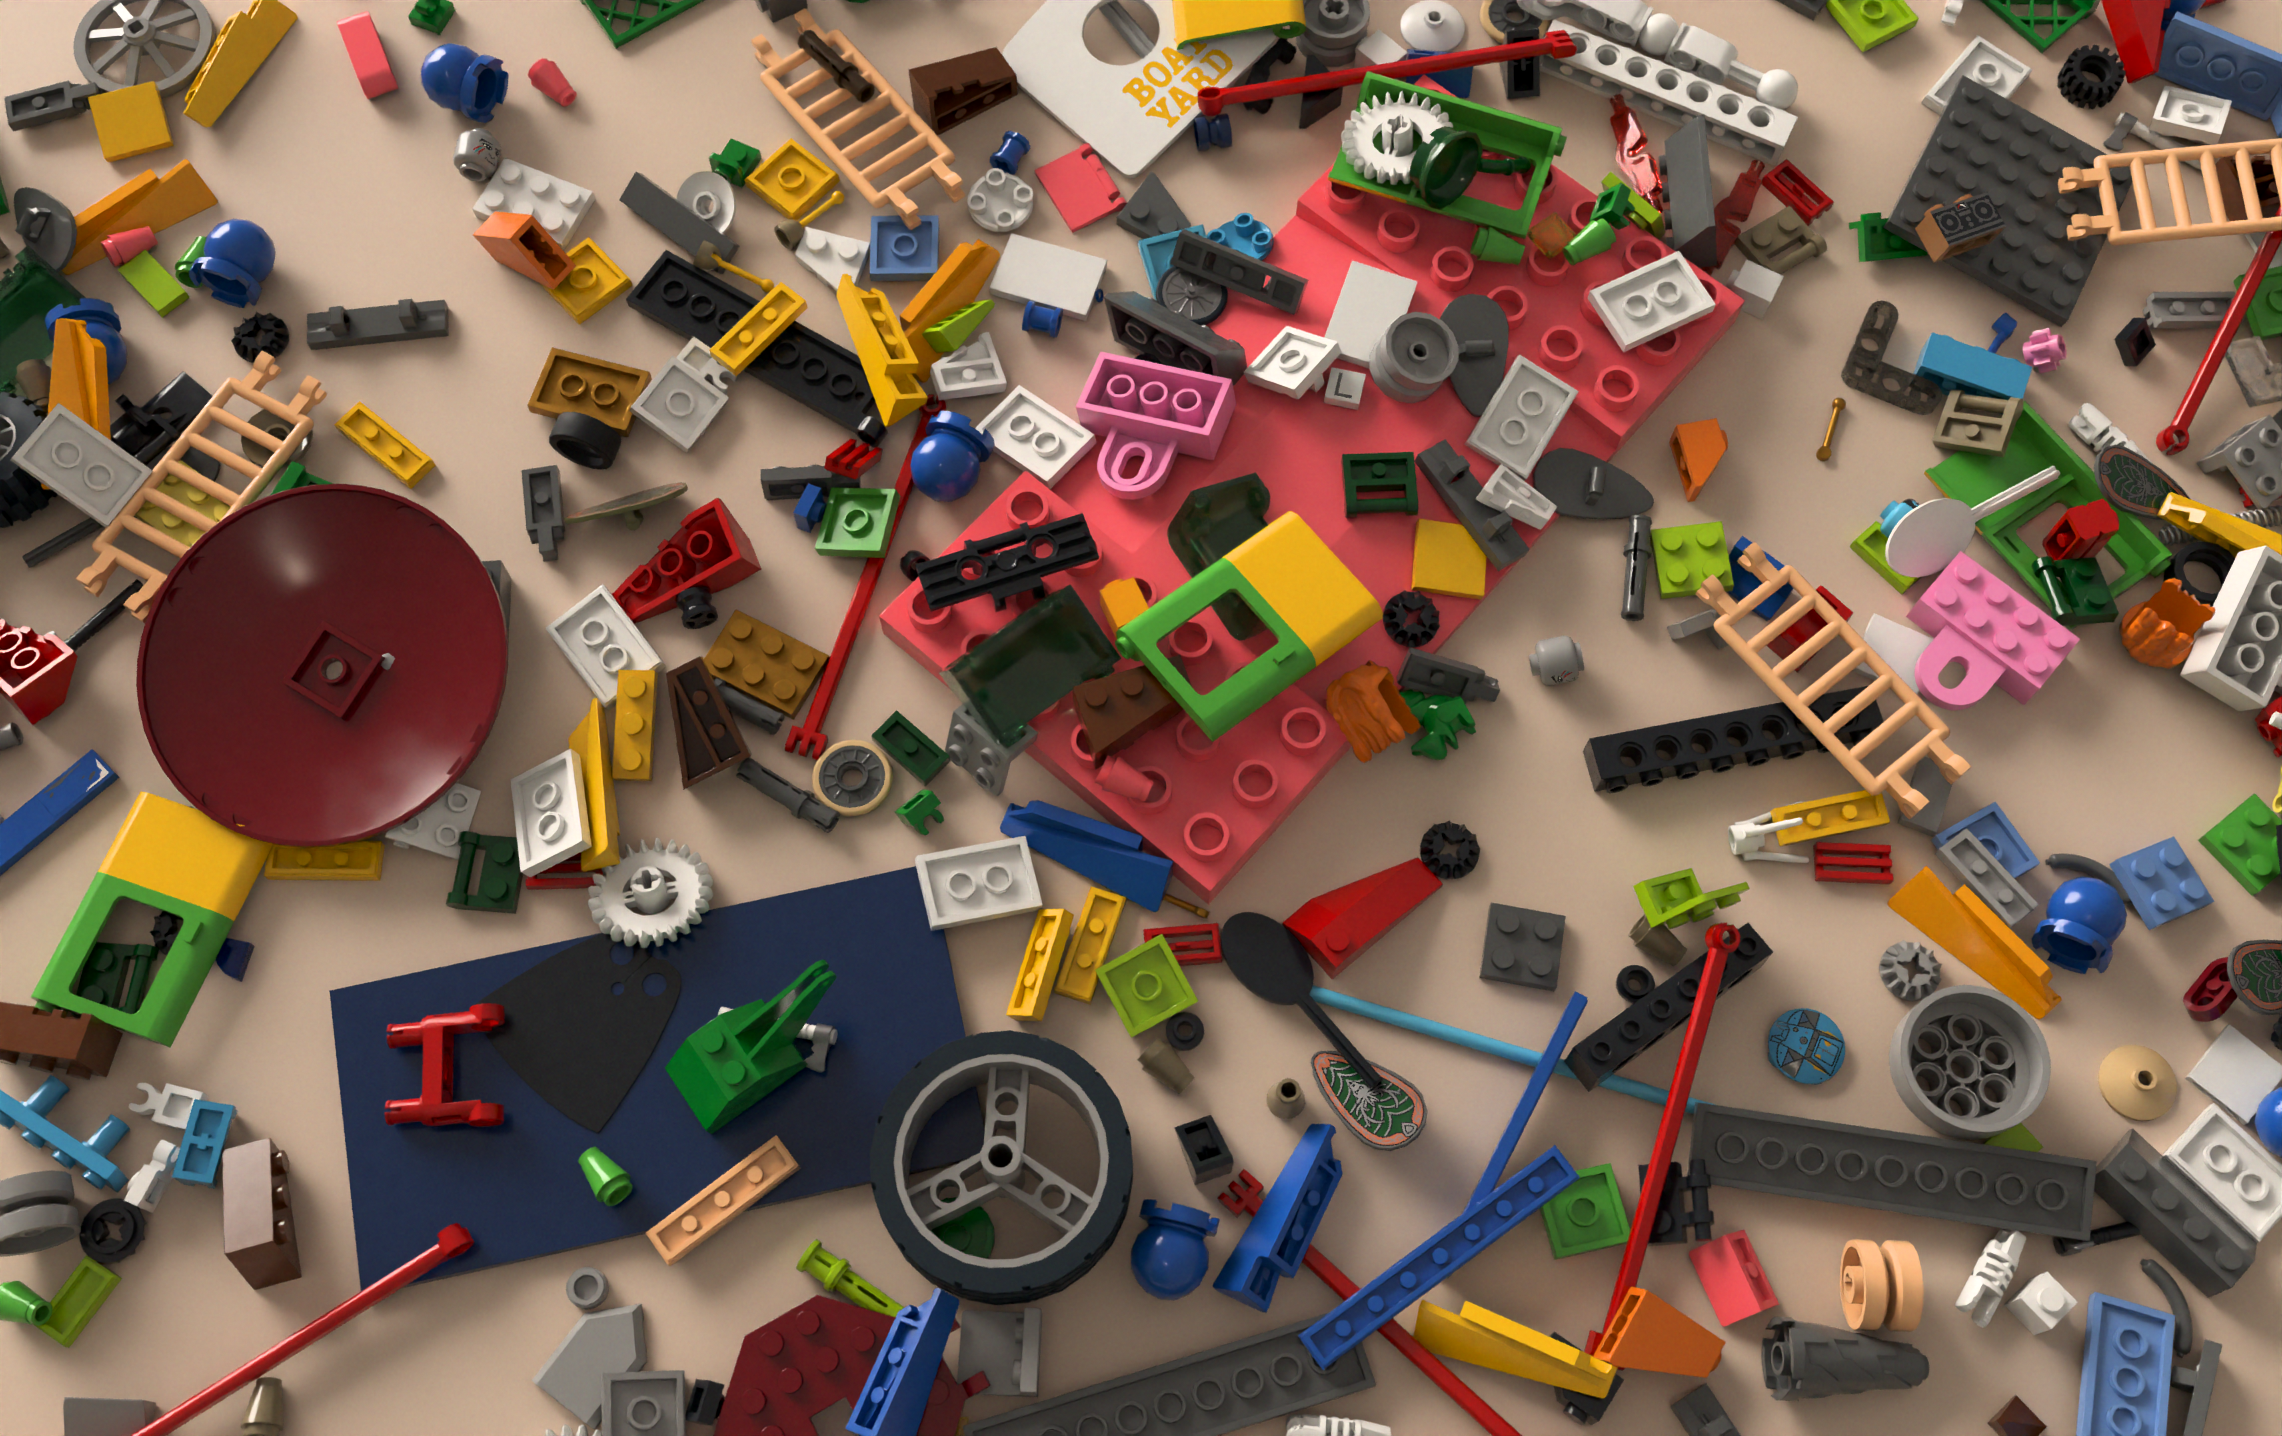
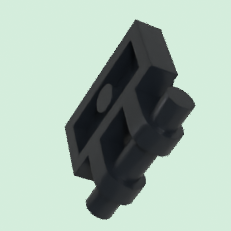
M1704 1159L1689 1160L1690 1175L1682 1177L1680 1163L1677 1161L1670 1163L1648 1246L1688 1243L1686 1227L1695 1228L1696 1241L1712 1240L1711 1225L1714 1224V1212L1709 1210L1707 1190L1711 1188V1177L1706 1174ZM1649 1164L1638 1165L1640 1194ZM1691 1191L1693 1211L1685 1213L1683 1192Z

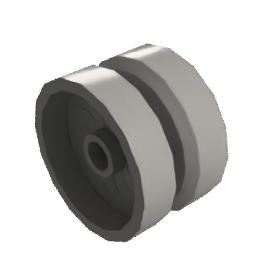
M1303 0L1306 31L1296 37V44L1302 55L1306 58L1307 54L1314 55L1325 67H1340L1354 61L1356 46L1364 37H1367V27L1370 18L1368 0Z
M1421 312L1404 314L1388 327L1385 334L1374 345L1370 354L1369 370L1375 384L1385 395L1392 399L1405 403L1424 401L1453 373L1459 360V346L1454 333L1442 320L1431 314Z
M50 1170L22 1174L0 1181V1256L25 1255L46 1250L73 1239L81 1232L77 1208L67 1205L74 1199L71 1174L64 1171Z

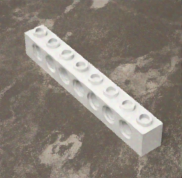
M1553 20L1548 32L1565 30L1576 45L1577 52L1574 56L1554 59L1551 54L1540 56V71L1680 128L1696 116L1704 115L1707 139L1776 166L1796 123L1797 116L1759 102L1752 97L1729 90L1722 85L1697 77L1690 72L1667 65L1660 60L1637 53L1630 48L1607 41L1600 36L1577 29L1570 24Z

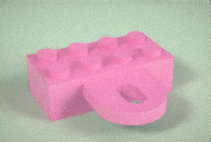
M1100 352L1076 405V410L1082 427L1093 434L1107 437L1097 461V469L1102 485L1110 494L1118 498L1132 500L1147 497L1161 488L1169 475L1177 453L1214 460L1236 407L1232 379ZM1131 457H1144L1145 459L1136 477L1132 479L1121 478L1125 465Z
M1962 551L1956 555L1906 616L1934 637L1933 641L1916 662V684L1927 700L1947 710H1964L1974 706L1983 698L1994 683L2025 705L2080 640V638ZM1957 662L1965 668L1966 676L1956 688H1945L1939 682V673L1948 663Z

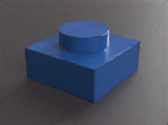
M807 484L793 512L798 529L811 533L815 523L822 521L827 504L824 501L820 487Z

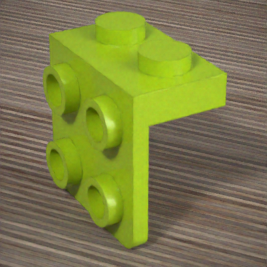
M1692 868L1647 879L1633 886L1651 928L1667 924L1669 930L1690 922L1689 917H1691L1694 923L1714 915L1713 910L1717 908V905L1719 909H1724L1740 902L1739 894L1750 889L1747 882L1703 894Z

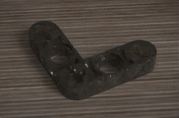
M1876 301L1871 304L1862 320L1841 372L1842 380L1850 388L1915 414L1928 415L1935 410L1941 401V389L1936 383L1881 361L1898 321L1899 314L1897 308L1890 302ZM1878 314L1885 316L1880 329L1874 328ZM1872 339L1878 344L1879 349L1876 351L1867 350L1863 347L1861 340ZM1856 367L1862 369L1861 376L1855 374ZM1874 373L1878 374L1879 376L1877 377L1876 381L1872 382L1871 380L1874 377ZM1886 378L1896 380L1899 383L1900 389L1898 391L1887 389L1883 385V380ZM1911 387L1909 395H1904L1907 388ZM1921 393L1928 395L1927 402L1920 400Z

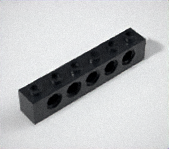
M1749 923L1738 929L1740 944L1735 951L1728 955L1716 1000L1760 969L1773 953L1772 949ZM1730 936L1723 940L1727 945L1730 942ZM1708 951L1572 1048L1564 1062L1588 1092L1690 1019Z

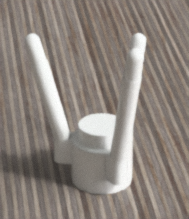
M1768 812L1749 820L1735 822V825L1728 827L1731 851L1734 855L1742 854L1744 861L1755 859L1792 863H1808L1810 861L1808 856L1758 851V847H1764L1765 845L1764 834L1801 825L1803 823L1802 818L1784 820L1763 826L1759 825L1772 820L1771 813Z

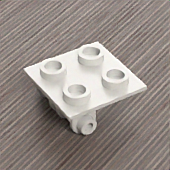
M455 783L444 796L428 809L406 823L387 831L385 837L395 840L394 845L400 848L408 849L409 845L458 860L461 846L458 845L459 834L469 830L481 791Z

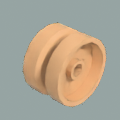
M1850 1240L1846 1243L1840 1265V1291L1844 1315L1848 1325L1853 1330L1875 1331L1880 1328L1882 1323L1889 1331L1912 1332L1916 1330L1921 1320L1924 1288L1919 1256L1910 1242L1886 1241L1882 1243L1880 1248L1872 1240Z

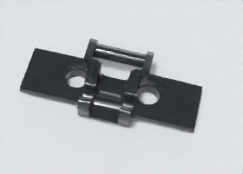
M184 371L141 408L137 405L134 406L122 394L115 402L125 413L110 425L111 441L146 466L172 442L177 441L181 436L180 434L191 424L213 396ZM170 412L172 416L164 420L160 414Z
M1083 513L1033 529H1029L1027 522L1019 524L1020 528L976 542H972L971 539L964 541L965 550L916 564L915 568L930 611L986 594H991L995 612L1007 609L1005 597L1032 590L1034 600L1044 598L1045 592L1041 577L1099 559ZM1022 542L1025 543V545L1019 546L1010 550H1004L1000 553L990 555L984 558L980 556L1015 544H1019ZM1043 544H1048L1052 547L1053 552L1050 556L1046 558L1035 556L1037 547ZM965 568H972L973 573L980 575V577L976 580H968L962 576V571Z

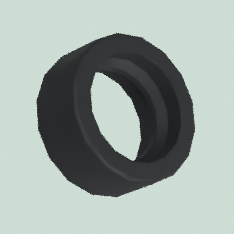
M563 412L558 416L551 431L549 443L555 451L574 463L592 469H607L614 462L621 446V438L615 430L596 418L577 412Z
M2206 541L2190 543L2170 560L2172 565L2164 571L2163 581L2172 578L2181 580L2182 591L2186 590L2189 596L2194 594L2200 604H2210V607H2212L2219 592L2210 594L2201 592L2193 587L2186 579L2183 570L2184 565L2188 561H2197L2211 567L2218 575L2222 588L2235 558L2228 550L2218 544Z

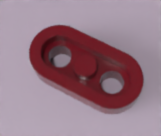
M2228 957L2219 958L2210 963L2185 993L2183 1003L2192 1019L2199 1022L2216 1020L2227 1011L2238 997L2230 984L2227 973Z

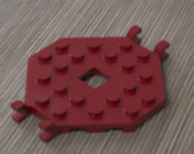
M816 1295L745 1335L713 1436H819L811 1420L812 1416L845 1397L852 1410H854L895 1317ZM956 1318L954 1319L950 1333L960 1328V1325ZM942 1355L916 1436H955L966 1400L991 1386L984 1371H980L958 1385Z

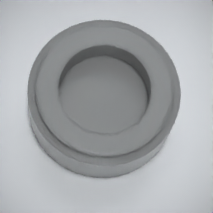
M583 1267L576 1270L569 1277L566 1285V1293L569 1300L581 1309H593L600 1306L607 1298L609 1292V1283L605 1275L592 1267Z

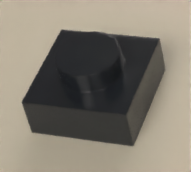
M2134 317L2114 338L2125 366L2137 367L2156 346L2146 318Z
M696 1379L685 1413V1420L696 1424L712 1426L714 1419L719 1417L724 1403V1395L722 1394L724 1384Z

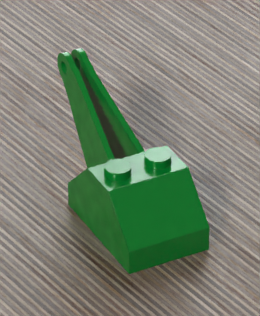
M820 960L808 967L792 984L768 1003L760 999L718 1015L687 1037L666 1065L665 1070L705 1131L713 1134L808 1065L793 1041L828 988L837 978L834 971L826 972L829 968L826 960Z

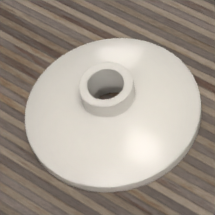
M1424 0L1413 4L1405 11L1401 19L1400 30L1404 41L1412 49L1450 52L1462 41L1465 24L1461 14L1453 6L1438 0Z
M709 171L697 172L683 182L676 199L724 234L731 226L736 213V197L729 182L721 175ZM713 201V210L710 212L709 205Z

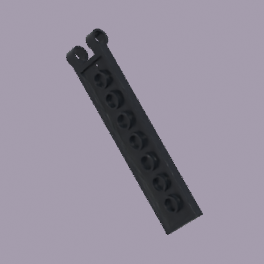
M668 250L664 251L626 298L628 306L688 340H691L694 336L710 348L760 302ZM796 321L789 325L743 370L854 432L864 443L870 444L871 447H878L888 434V430L880 421L866 415L875 403V399L859 356ZM861 395L864 398L861 401L856 400V397Z

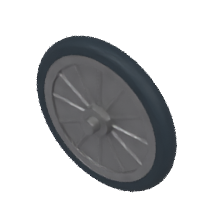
M1177 266L1171 267L1162 275L1156 288V300L1161 306L1171 311L1181 312L1188 320L1200 326L1207 325L1216 320L1223 312L1228 299L1227 287Z

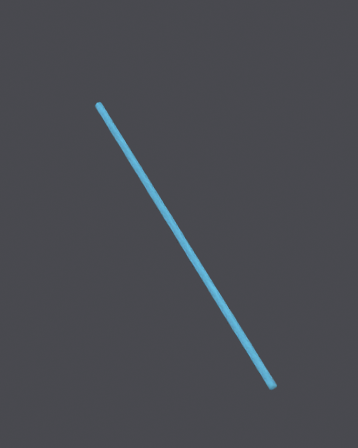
M1313 985L1309 994L1315 1002L1533 1067H1536L1542 1055L1540 1052ZM1559 1058L1553 1073L1579 1080L1564 1062L1565 1060ZM1614 1074L1598 1085L1664 1106L1669 1095L1668 1090ZM1689 1097L1685 1112L1694 1114L1695 1102L1712 1103Z

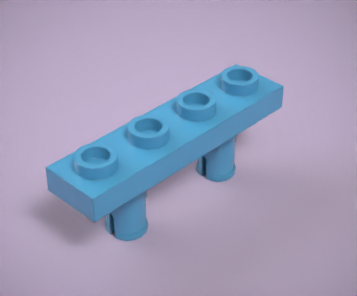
M50 1075L26 1102H18L0 1090V1124L10 1130L13 1125L24 1131L20 1136L39 1150L43 1145H46L54 1151L51 1155L53 1159L69 1170L74 1165L84 1170L85 1172L82 1174V1177L99 1190L106 1185L118 1193L129 1181L116 1165L108 1161L106 1157L130 1130L119 1118L111 1114L87 1142H79L47 1121V1114L70 1090L56 1077Z

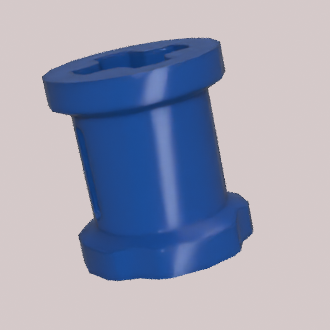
M1006 131L1002 137L1003 143L998 152L991 155L989 161L993 168H999L1004 173L1015 175L1018 170L1017 164L1022 155L1029 152L1031 147L1029 141L1020 133Z
M1028 301L1023 315L1022 330L1028 332L1030 329L1049 333L1050 337L1057 338L1061 327L1063 309L1056 308L1053 310L1036 306L1034 301Z

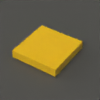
M155 81L88 97L103 156L108 163L174 146L158 85Z
M792 138L745 179L746 186L787 219L796 221L840 182L839 175Z
M590 237L566 253L575 263L576 267L555 289H550L540 284L579 325L633 286L631 279Z
M1418 519L1415 528L1411 590L1481 600L1484 597L1487 556L1463 525Z

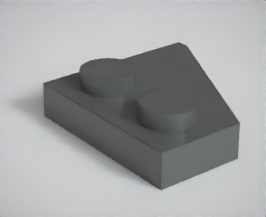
M1150 172L1117 216L1118 226L1142 239L1191 227L1188 219L1153 172Z

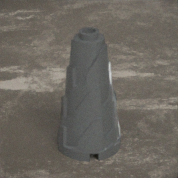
M1774 1317L1771 1319L1766 1329L1775 1330L1773 1339L1763 1338L1762 1342L1763 1377L1767 1389H1777L1778 1392L1770 1395L1775 1400L1799 1401V1398H1823L1834 1394H1860L1868 1390L1912 1389V1386H1919L1929 1375V1361L1927 1357L1914 1348L1912 1344L1880 1340L1835 1327L1796 1321L1791 1317Z

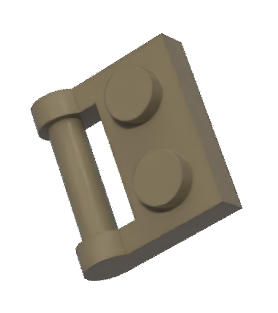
M1791 206L1740 234L1734 243L1749 261L1780 275H1783L1784 272L1811 256L1818 257L1827 251V244L1823 237L1818 234L1815 235ZM1798 242L1803 245L1777 262L1769 260Z
M1952 389L1948 395L1932 442L1935 447L2004 457L2016 421L2020 418L2023 411V399L2010 397L2008 400L1968 395L1963 390ZM1962 408L2002 413L2003 415L2002 418L1961 413L1959 411Z

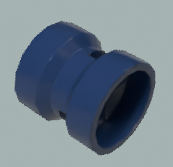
M1227 113L1216 115L1210 122L1205 117L1194 118V136L1198 151L1209 150L1212 143L1220 148L1232 146L1231 125Z

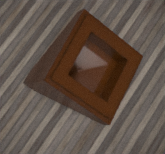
M2017 1395L2013 1396L1988 1422L1999 1436H2038L2047 1427Z

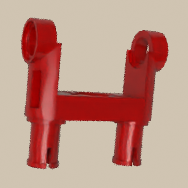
M492 1003L476 1004L469 1007V1011L427 1015L421 1022L388 1025L387 1032H393V1035H386L390 1049L423 1045L422 1095L420 1098L387 1100L385 1109H391V1112H384L388 1126L421 1122L428 1127L459 1123L485 1127L504 1123V1105L481 1103V1099L453 1102L454 1035L492 1031V1027L503 1025L505 1023V1007L503 1005Z

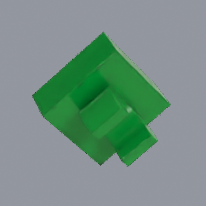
M418 0L408 17L412 25L440 35L456 10L453 3L447 0Z
M1619 183L1600 193L1589 222L1602 218L1618 230L1629 226L1630 222L1623 215L1625 216L1635 210L1634 205L1628 201L1631 190L1623 183Z
M925 789L919 791L895 811V814L903 824L914 826L915 830L923 835L929 834L923 824L925 817L931 815L940 824L944 821L941 812L935 809L941 802L933 791Z

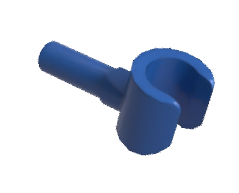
M2007 313L2002 314L1991 327L1998 335L1988 348V352L1996 354L2001 344L2012 335L2017 326V322Z

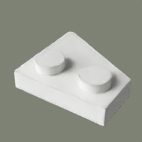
M806 227L795 256L800 265L806 270L814 272L817 279L824 285H830L837 291L842 274L852 276L853 284L858 286L870 255V243Z
M989 332L979 335L978 341L971 346L966 347L963 345L954 351L951 356L943 357L931 365L930 375L939 400L1000 393L1006 390L1007 382Z
M1502 463L1476 497V500L1500 512L1505 510L1509 516L1539 530L1549 521L1557 508L1555 504Z

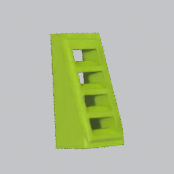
M992 299L971 302L926 329L922 335L936 353L956 351L994 308L995 303Z

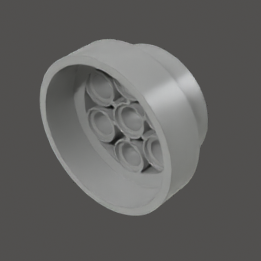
M1958 985L1932 993L1902 1018L1895 1029L1890 1044V1072L1902 1101L1924 1124L1951 1137L1974 1140L1999 1135L2027 1119L2040 1105L2048 1089L2051 1073L2050 1055L2041 1030L2024 1008L2009 997L1989 988ZM1953 1026L1963 1030L1965 1041L1960 1040L1954 1035ZM1918 1039H1923L1929 1043L1931 1054L1924 1052L1919 1047ZM1985 1050H1990L1996 1055L1998 1065L1991 1063L1987 1059ZM1951 1063H1956L1962 1068L1964 1078H1960L1953 1073ZM1916 1076H1921L1928 1081L1929 1091L1919 1087ZM1984 1087L1990 1088L1995 1093L1996 1103L1987 1099L1984 1094ZM1949 1100H1953L1960 1105L1962 1116L1952 1112Z

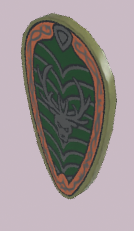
M681 482L655 487L587 508L565 517L564 520L566 524L623 513L626 519V527L632 531L637 530L644 519L639 509L684 494L688 487L686 483Z

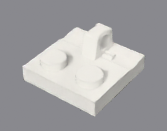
M2165 85L2149 130L2157 131L2163 136H2178L2189 139L2190 142L2216 145L2220 139L2232 101Z
M1286 326L1249 365L1244 374L1249 383L1299 400L1308 389L1317 392L1324 385L1322 373L1342 351L1336 341Z
M671 356L631 406L630 412L681 450L688 453L726 405L729 397L677 358Z

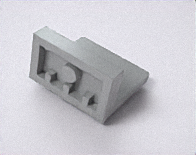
M2267 415L2242 426L2199 460L2197 464L2204 474L2218 468L2221 472L2229 469L2258 509L2266 508L2282 495V430L2272 416Z
M983 687L953 711L945 752L950 756V760L955 765L962 766L974 776L976 782L982 788L989 789L994 795L998 796L1004 790L1011 761L1036 741L1038 732Z
M1024 1307V1313L963 1311L957 1384L959 1385L980 1371H984L991 1386L976 1395L1038 1397L1042 1331L1041 1308Z

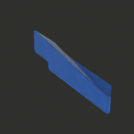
M1311 1124L1213 1283L1215 1290L1260 1312L1267 1313L1279 1275L1286 1278L1295 1277L1343 1175L1341 1161L1333 1158L1331 1139L1336 1130L1332 1124Z

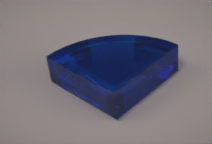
M226 938L215 959L219 968L232 979L242 982L254 945L250 942Z

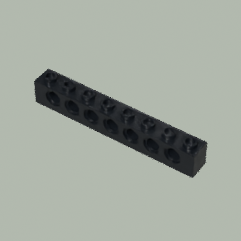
M1868 686L1823 694L1808 707L1824 723ZM1873 701L1846 723V727L1840 728L1834 735L1843 744L1853 743L1854 746L1884 722L1877 701ZM1783 702L1589 738L1583 754L1594 792L1606 790L1607 793H1616L1627 789L1628 785L1642 783V786H1653L1661 783L1664 778L1677 776L1679 780H1684L1697 776L1701 771L1712 769L1714 773H1721L1734 768L1737 764L1748 763V766H1758L1774 757L1783 756V759L1789 760L1802 756L1805 751L1818 749L1819 753H1826L1829 750L1812 733L1801 731L1797 724L1803 723ZM1762 730L1773 733L1776 740L1766 738ZM1727 737L1736 738L1740 742L1741 747L1731 745ZM1695 743L1703 746L1706 753L1696 752L1691 744ZM1663 750L1667 752L1671 760L1661 759L1656 751ZM1620 758H1631L1635 762L1636 767L1626 766Z

